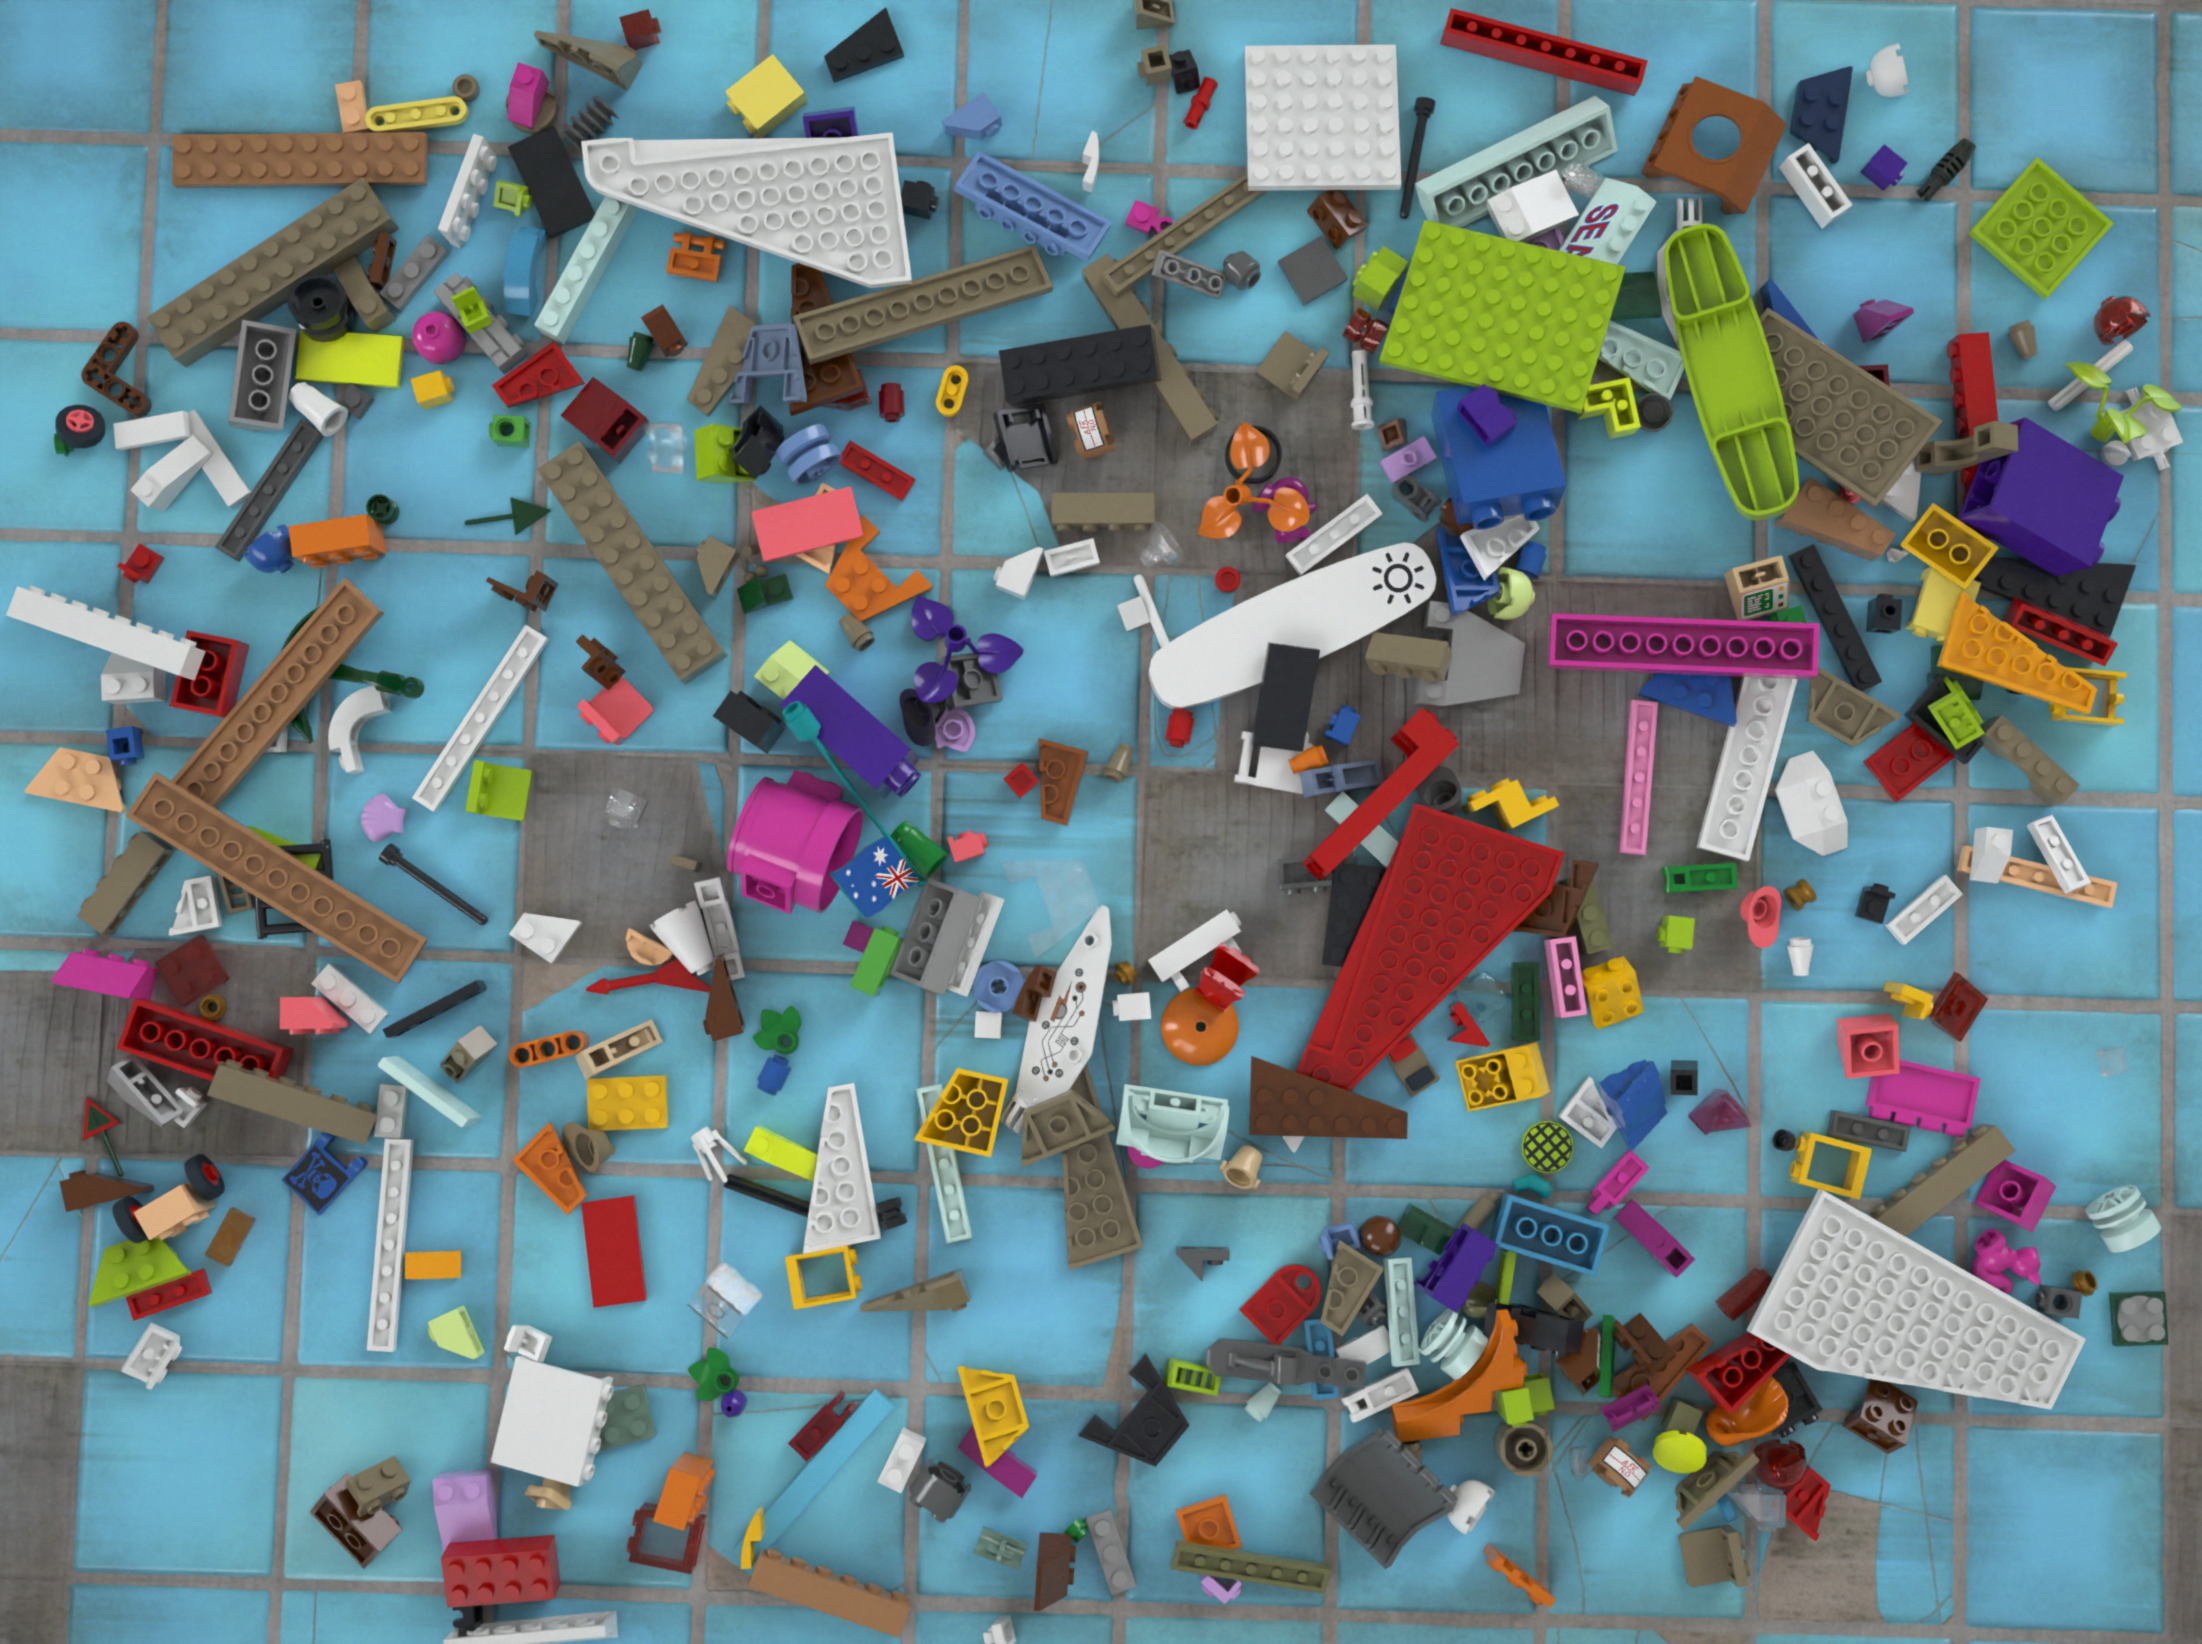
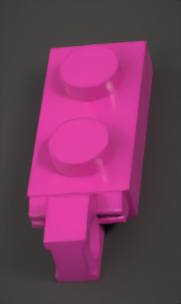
M1628 1149L1593 1187L1594 1189L1590 1194L1594 1197L1585 1208L1592 1214L1597 1215L1604 1207L1609 1210L1612 1206H1616L1648 1171L1649 1167Z

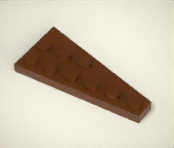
M1251 1056L1249 1135L1407 1139L1408 1113L1406 1111Z

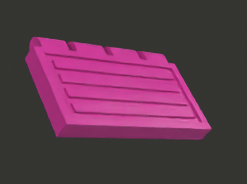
M1899 1060L1900 1074L1871 1076L1865 1103L1866 1106H1870L1869 1117L1889 1121L1892 1111V1122L1914 1127L1918 1117L1917 1128L1939 1133L1942 1123H1944L1943 1134L1960 1138L1964 1136L1965 1128L1971 1129L1981 1078Z

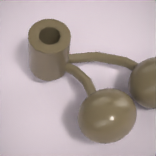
M756 545L743 548L745 555L743 559V569L745 571L743 578L747 583L756 578V576L763 578L768 574L766 566L756 565L750 557L758 554L759 549ZM747 557L751 564L756 567L755 573L747 572L745 563Z

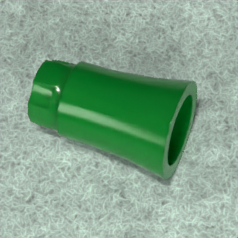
M908 821L902 822L890 835L924 879L931 876L949 855V852L935 844Z

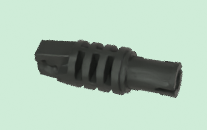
M1963 138L1952 147L1931 170V177L1917 190L1918 196L1922 198L1926 195L1924 200L1929 202L1942 186L1949 185L1965 167L1974 153L1976 145Z

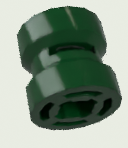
M374 495L366 504L368 514L381 524H392L399 517L398 505L385 495Z

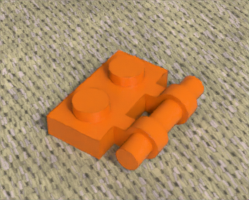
M687 231L684 233L674 232L673 242L681 243V249L670 248L666 269L667 274L718 283L722 257L721 255L713 254L715 249L724 251L725 240L716 239V236L707 235V237L696 236L693 232ZM692 245L704 247V251H692L691 247Z

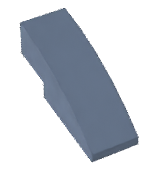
M1380 759L1338 764L1299 773L1304 798L1378 786L1384 782Z

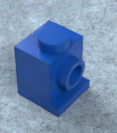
M1343 704L1339 712H1333L1328 726L1331 727V731L1326 730L1322 737L1342 746H1348L1361 716L1356 714V709Z
M127 726L106 730L110 761L120 762V766L137 765L138 759H144L141 737L143 729Z

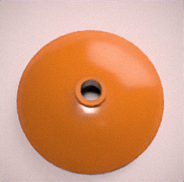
M1191 988L1177 994L1168 1003L1162 1015L1161 1033L1165 1045L1176 1058L1191 1065H1209L1224 1058L1233 1048L1239 1031L1238 1017L1232 1004L1222 1012L1216 1008V1005L1209 1004L1203 997L1195 994L1194 990L1196 988ZM1198 1022L1205 1024L1206 1028L1204 1031L1198 1032L1196 1030Z

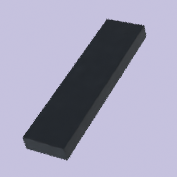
M476 980L382 1030L386 1038H396L486 991L487 987L483 980Z

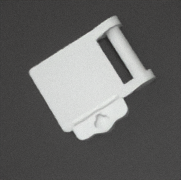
M1242 731L1241 739L1244 742L1238 775L1235 774L1234 782L1303 794L1300 774H1293L1288 761L1301 752L1260 747L1256 777H1248L1253 745L1251 744L1253 733ZM1306 732L1303 751L1313 746L1311 743H1308V732Z

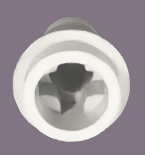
M1789 938L1787 948L1793 975L1795 976L1809 975V966L1814 947L1811 944V938Z

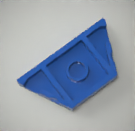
M1438 527L1436 538L1452 616H1456L1496 597L1500 591L1496 571L1484 581L1461 538L1445 533L1446 528Z
M1657 673L1640 689L1638 694L1639 696L1731 727H1735L1737 723L1730 676Z

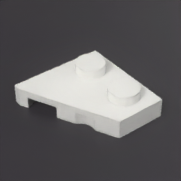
M1912 461L1881 501L1882 504L1909 522H1913L1916 519L1921 473L1916 472V461Z
M210 875L185 880L181 891L182 897L175 910L177 916L173 928L170 927L169 936L223 927L215 877Z
M524 913L509 935L549 963L554 964L582 922Z
M1587 1076L1558 1117L1602 1149L1617 1129V1126L1612 1116L1609 1115L1607 1107L1594 1085L1593 1079Z

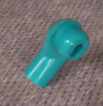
M1536 1174L1512 1180L1516 1193L1532 1189L1542 1199L1549 1198L1552 1194L1550 1182Z

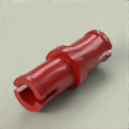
M1204 77L1197 94L1192 97L1191 107L1183 120V124L1186 127L1197 130L1205 111L1209 110L1211 106L1210 100L1215 89L1218 87L1217 81L1213 78Z

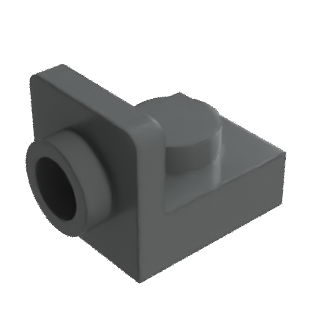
M1371 1290L1357 1316L1363 1323L1369 1326L1377 1325L1385 1319L1387 1305L1382 1303Z

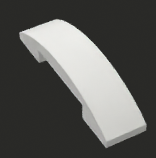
M716 877L694 882L699 905L703 910L714 961H716L718 955L724 954L731 980L745 977L737 932L721 878Z

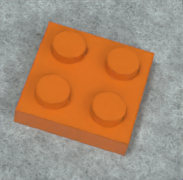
M1225 1493L1175 1509L1185 1542L1229 1549L1242 1547Z

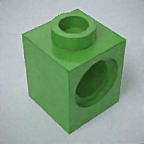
M493 415V423L489 425V436L498 446L529 448L531 422L525 416ZM509 426H514L513 433L509 436H504L505 429Z

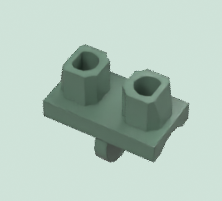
M983 1526L974 1554L1019 1570L1028 1543Z

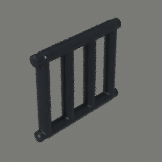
M330 839L321 840V843L278 846L291 855L321 853L322 869L315 870L334 881ZM254 896L258 939L268 938L267 935L313 932L300 923L267 925L266 909L275 908Z

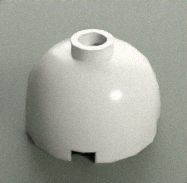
M1899 43L1880 49L1870 61V70L1865 72L1868 87L1874 85L1876 92L1882 97L1892 98L1909 94V89L1907 87L1903 88L1904 85L1908 84L1903 55L1900 56L1899 52L1896 53L1895 51L1901 49Z
M1467 1480L1459 1485V1487L1454 1484L1450 1488V1491L1458 1499L1455 1502L1456 1505L1453 1511L1448 1513L1447 1517L1451 1524L1466 1536L1469 1531H1472L1486 1511L1487 1504L1485 1503L1488 1500L1492 1501L1496 1493L1488 1485L1477 1480Z

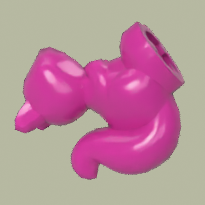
M1995 1228L1987 1229L1978 1236L1974 1243L1977 1255L1971 1264L1970 1272L1972 1275L2000 1289V1291L2007 1295L2012 1292L2013 1284L2010 1278L2001 1272L2008 1268H2011L2017 1276L2029 1279L2034 1285H2040L2041 1280L2038 1271L2041 1262L2037 1248L2022 1247L2014 1251L2005 1245L2006 1238Z

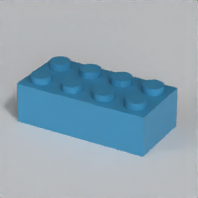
M1503 1192L1489 1239L1498 1244L1497 1247L1596 1277L1610 1226L1600 1221Z

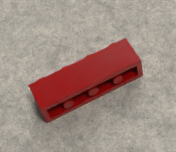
M2014 597L2002 619L2014 629L2103 666H2106L2118 645L2115 640L2106 634L2017 597Z

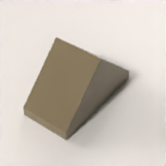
M1133 0L1136 30L1172 26L1175 24L1172 0Z

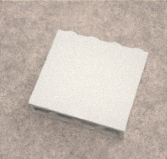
M524 1355L516 1357L491 1463L576 1487L588 1483L594 1475L595 1465H593L595 1454L598 1453L601 1446L599 1436L601 1428L604 1427L607 1420V1412H605L607 1402L610 1401L614 1391L612 1386L613 1377L607 1376L599 1379L536 1362Z

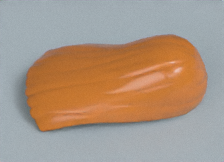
M1770 1376L1732 1415L1716 1406L1706 1418V1431L1712 1440L1726 1447H1735L1748 1439L1764 1436L1778 1428L1786 1419L1788 1397L1785 1395V1391L1780 1383Z

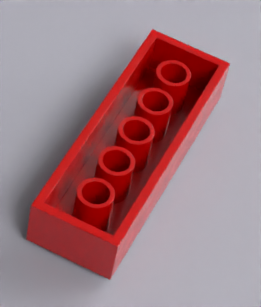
M148 998L134 999L116 1048L210 1081L214 1077L219 1062L226 1063L227 1059L243 1064V1069L253 1071V1068L269 1072V1077L279 1080L280 1076L284 1077L294 1050L292 1047Z

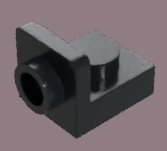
M1873 883V886L1863 887L1855 917L1883 924L1890 899H1895L1896 893L1889 892L1888 886Z

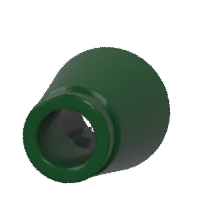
M633 332V336L629 337L628 363L626 367L642 371L654 347V344H652L653 337Z

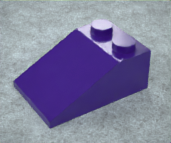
M855 107L809 112L803 115L806 138L859 136Z

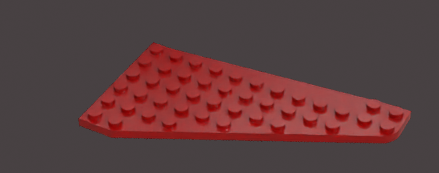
M1413 803L1402 836L1295 1072L1351 1091L1552 892L1565 852Z

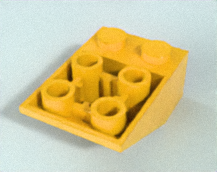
M1537 1041L1455 1061L1468 1112L1538 1098L1550 1092Z

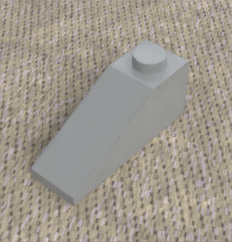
M132 1054L111 1067L107 1082L125 1102L160 1127L165 1126L185 1112L136 1055Z

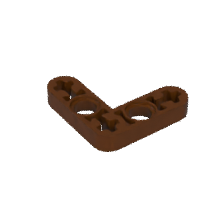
M118 322L112 326L82 370L81 377L85 384L135 416H144L150 412V399L114 375L137 343L139 337L138 331L127 322ZM122 331H125L129 334V336L125 338L122 337L120 333ZM115 341L122 346L121 349L114 345L113 342ZM114 349L116 352L115 359L106 362L104 359L105 352ZM96 373L106 381L102 384L93 379L91 375ZM115 384L122 385V392L118 396L111 395V388ZM129 396L142 403L141 407L138 408L128 401Z

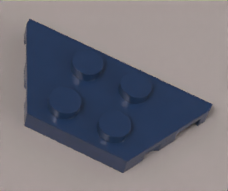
M1852 66L1801 80L1796 87L1790 134L1799 140L1805 141L1806 144L1809 143L1814 151L1818 149L1829 157L1828 161L1835 164L1839 161L1853 71Z

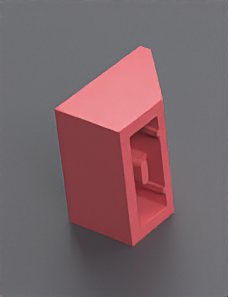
M280 997V1029H289V1034L341 1033V1028L350 1027V1022L325 997Z

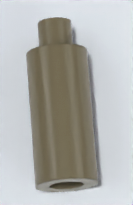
M1493 1191L1486 1198L1482 1195L1456 1228L1458 1229L1465 1223L1478 1231L1497 1208L1494 1204L1500 1197Z

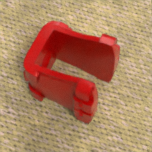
M1221 943L1214 951V959L1210 967L1205 966L1200 974L1201 980L1194 993L1203 997L1209 1004L1216 1005L1217 1009L1224 1012L1231 1003L1242 999L1246 992L1240 986L1254 978L1259 972V968L1252 964V960L1245 954L1241 956L1239 950L1234 947L1230 949L1227 945Z

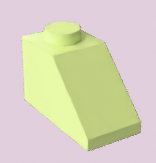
M464 1305L428 1322L429 1336L433 1342L437 1343L438 1347L470 1359H475L485 1353Z

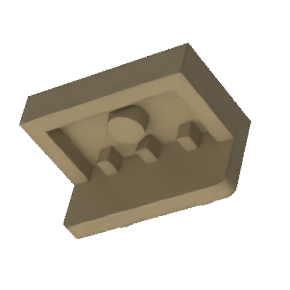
M392 1456L348 1478L345 1486L358 1503L357 1514L359 1517H362L366 1514L372 1515L378 1512L384 1505L390 1502L395 1503L403 1499L407 1494L411 1479L396 1457Z

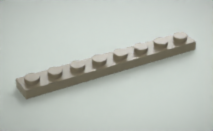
M1247 173L1102 272L1101 279L1117 297L1152 273L1159 250L1178 255L1268 191H1248Z

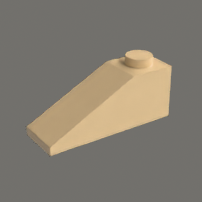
M650 1019L581 1051L575 1056V1059L585 1079L588 1080L663 1043L653 1020Z

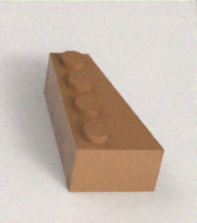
M1811 477L1800 483L1799 494L1794 506L1788 512L1778 516L1773 524L1780 528L1784 527L1792 530L1793 533L1817 539L1818 542L1839 547L1840 550L1870 561L1882 556L1896 535Z

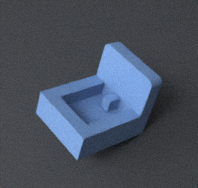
M1354 1220L1323 1228L1319 1238V1246L1322 1253L1327 1254L1328 1260L1334 1259L1339 1240L1353 1249L1361 1248L1362 1244Z

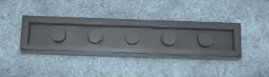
M300 419L215 546L217 549L236 561H241L244 556L243 552H247V547L253 543L324 437L319 430Z

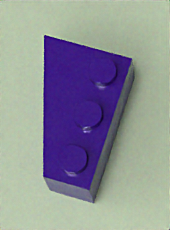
M1463 1223L1443 1246L1446 1252L1437 1262L1432 1260L1428 1264V1268L1431 1270L1422 1280L1417 1278L1414 1281V1285L1431 1298L1457 1313L1459 1308L1463 1307L1466 1303L1468 1293L1473 1285L1479 1282L1485 1265L1493 1259L1498 1244Z

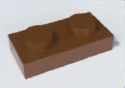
M379 232L378 240L374 241L373 264H370L368 267L369 282L381 290L389 281L397 241L389 233Z

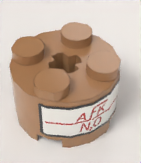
M1101 401L1073 410L1071 414L1066 415L1070 429L1073 430L1074 434H1077L1078 438L1074 439V444L1082 459L1086 458L1088 460L1116 450L1108 418L1102 412L1104 407Z
M1610 1436L1602 1442L1587 1461V1464L1593 1466L1591 1470L1610 1487L1614 1486L1617 1488L1619 1486L1623 1489L1621 1495L1630 1498L1647 1477L1652 1466L1642 1457L1638 1456L1636 1458L1629 1452L1631 1447L1620 1438L1616 1440Z

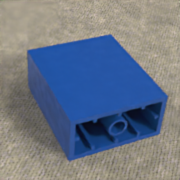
M1463 386L1436 391L1431 418L1457 525L1473 523L1475 529L1486 530L1502 524L1506 516L1524 514L1526 520L1537 521L1553 515L1556 511L1555 508L1560 504L1567 485L1546 405L1498 393L1500 404L1505 408H1510L1515 414L1516 425L1514 431L1488 448L1457 411L1459 400L1477 388Z

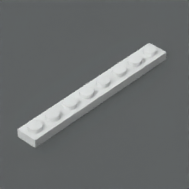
M525 624L412 798L433 812L438 811L548 643V638Z
M385 1138L367 1340V1350L396 1351L414 1139Z

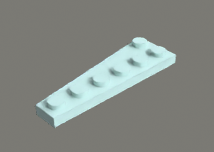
M1613 321L1609 322L1598 359L1627 378L1630 377V380L1650 393H1659L1670 401L1684 370L1680 351Z

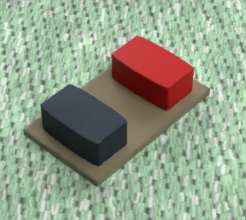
M1410 1032L1386 1055V1058L1411 1097L1440 1080Z

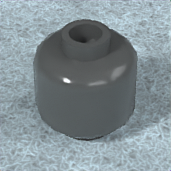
M1244 251L1229 254L1223 262V274L1226 280L1239 290L1254 287L1260 279V264Z

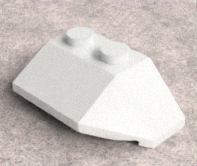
M1814 751L1787 759L1775 792L1792 839L1821 856L1848 848V821L1829 770Z

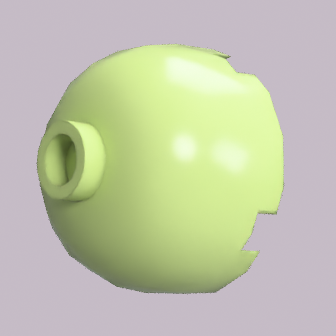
M1501 567L1496 571L1500 591L1496 597L1487 600V608L1489 614L1495 615L1494 618L1512 620L1522 616L1529 609L1530 605L1534 602L1535 593L1527 575L1512 568Z

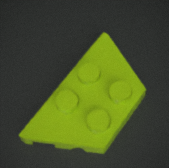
M160 1238L147 1239L141 1243L127 1240L104 1249L88 1303L90 1307L96 1308L189 1276L191 1271L183 1265L177 1253L167 1245L166 1240L161 1241Z

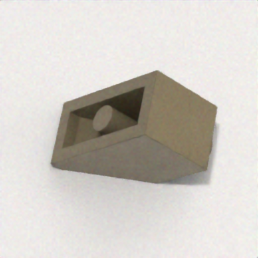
M708 536L707 540H703L697 549V561L706 591L712 598L716 599L740 554L732 547Z
M1555 1273L1543 1281L1540 1288L1536 1291L1556 1314L1585 1322L1593 1315L1579 1296Z

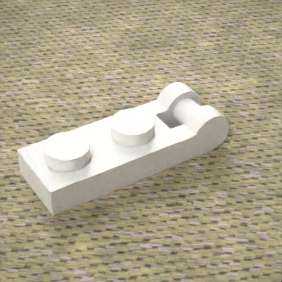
M1406 1366L1364 1386V1389H1358L1343 1395L1341 1400L1344 1406L1348 1407L1350 1411L1349 1417L1351 1422L1354 1423L1419 1393V1390ZM1364 1398L1367 1406L1359 1408L1357 1401Z

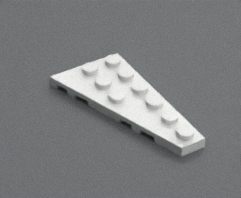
M854 1083L827 1088L803 1254L881 1239Z

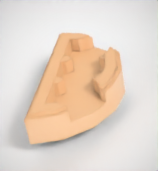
M628 928L626 934L627 948L630 951V955L639 963L650 966L660 965L670 960L674 955L667 946Z

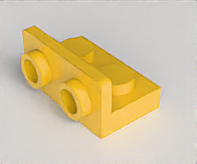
M1886 982L1883 991L1891 994L1890 999L1902 1004L1906 1003L1902 1012L1903 1016L1924 1020L1931 1013L1933 995L1903 983Z

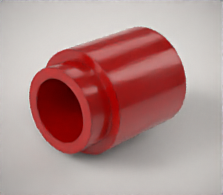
M1173 709L1172 714L1169 715L1165 740L1169 741L1170 746L1184 748V745L1190 744L1194 725L1193 712L1185 709Z

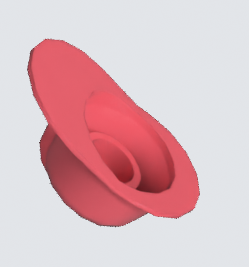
M1764 886L1756 892L1750 891L1740 906L1741 917L1748 924V935L1751 942L1756 947L1762 949L1774 944L1779 931L1781 896L1778 890L1771 886Z

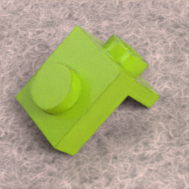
M497 180L493 207L513 211L515 216L520 217L526 211H529L531 205V196L528 195L529 187Z
M470 287L451 297L469 334L493 323L485 302L475 287Z

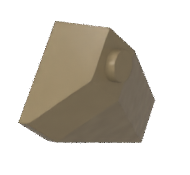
M959 1268L866 1301L860 1305L861 1312L935 1311L951 1308L952 1312L966 1308V1303L970 1302L971 1296L962 1270Z

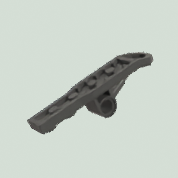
M1219 1338L1207 1349L1206 1366L1215 1376L1266 1381L1282 1385H1301L1311 1382L1364 1389L1366 1361L1316 1355L1302 1347Z

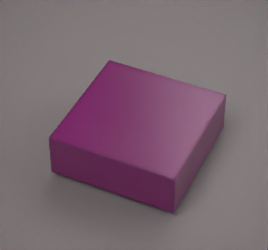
M852 921L843 945L864 953L874 929Z

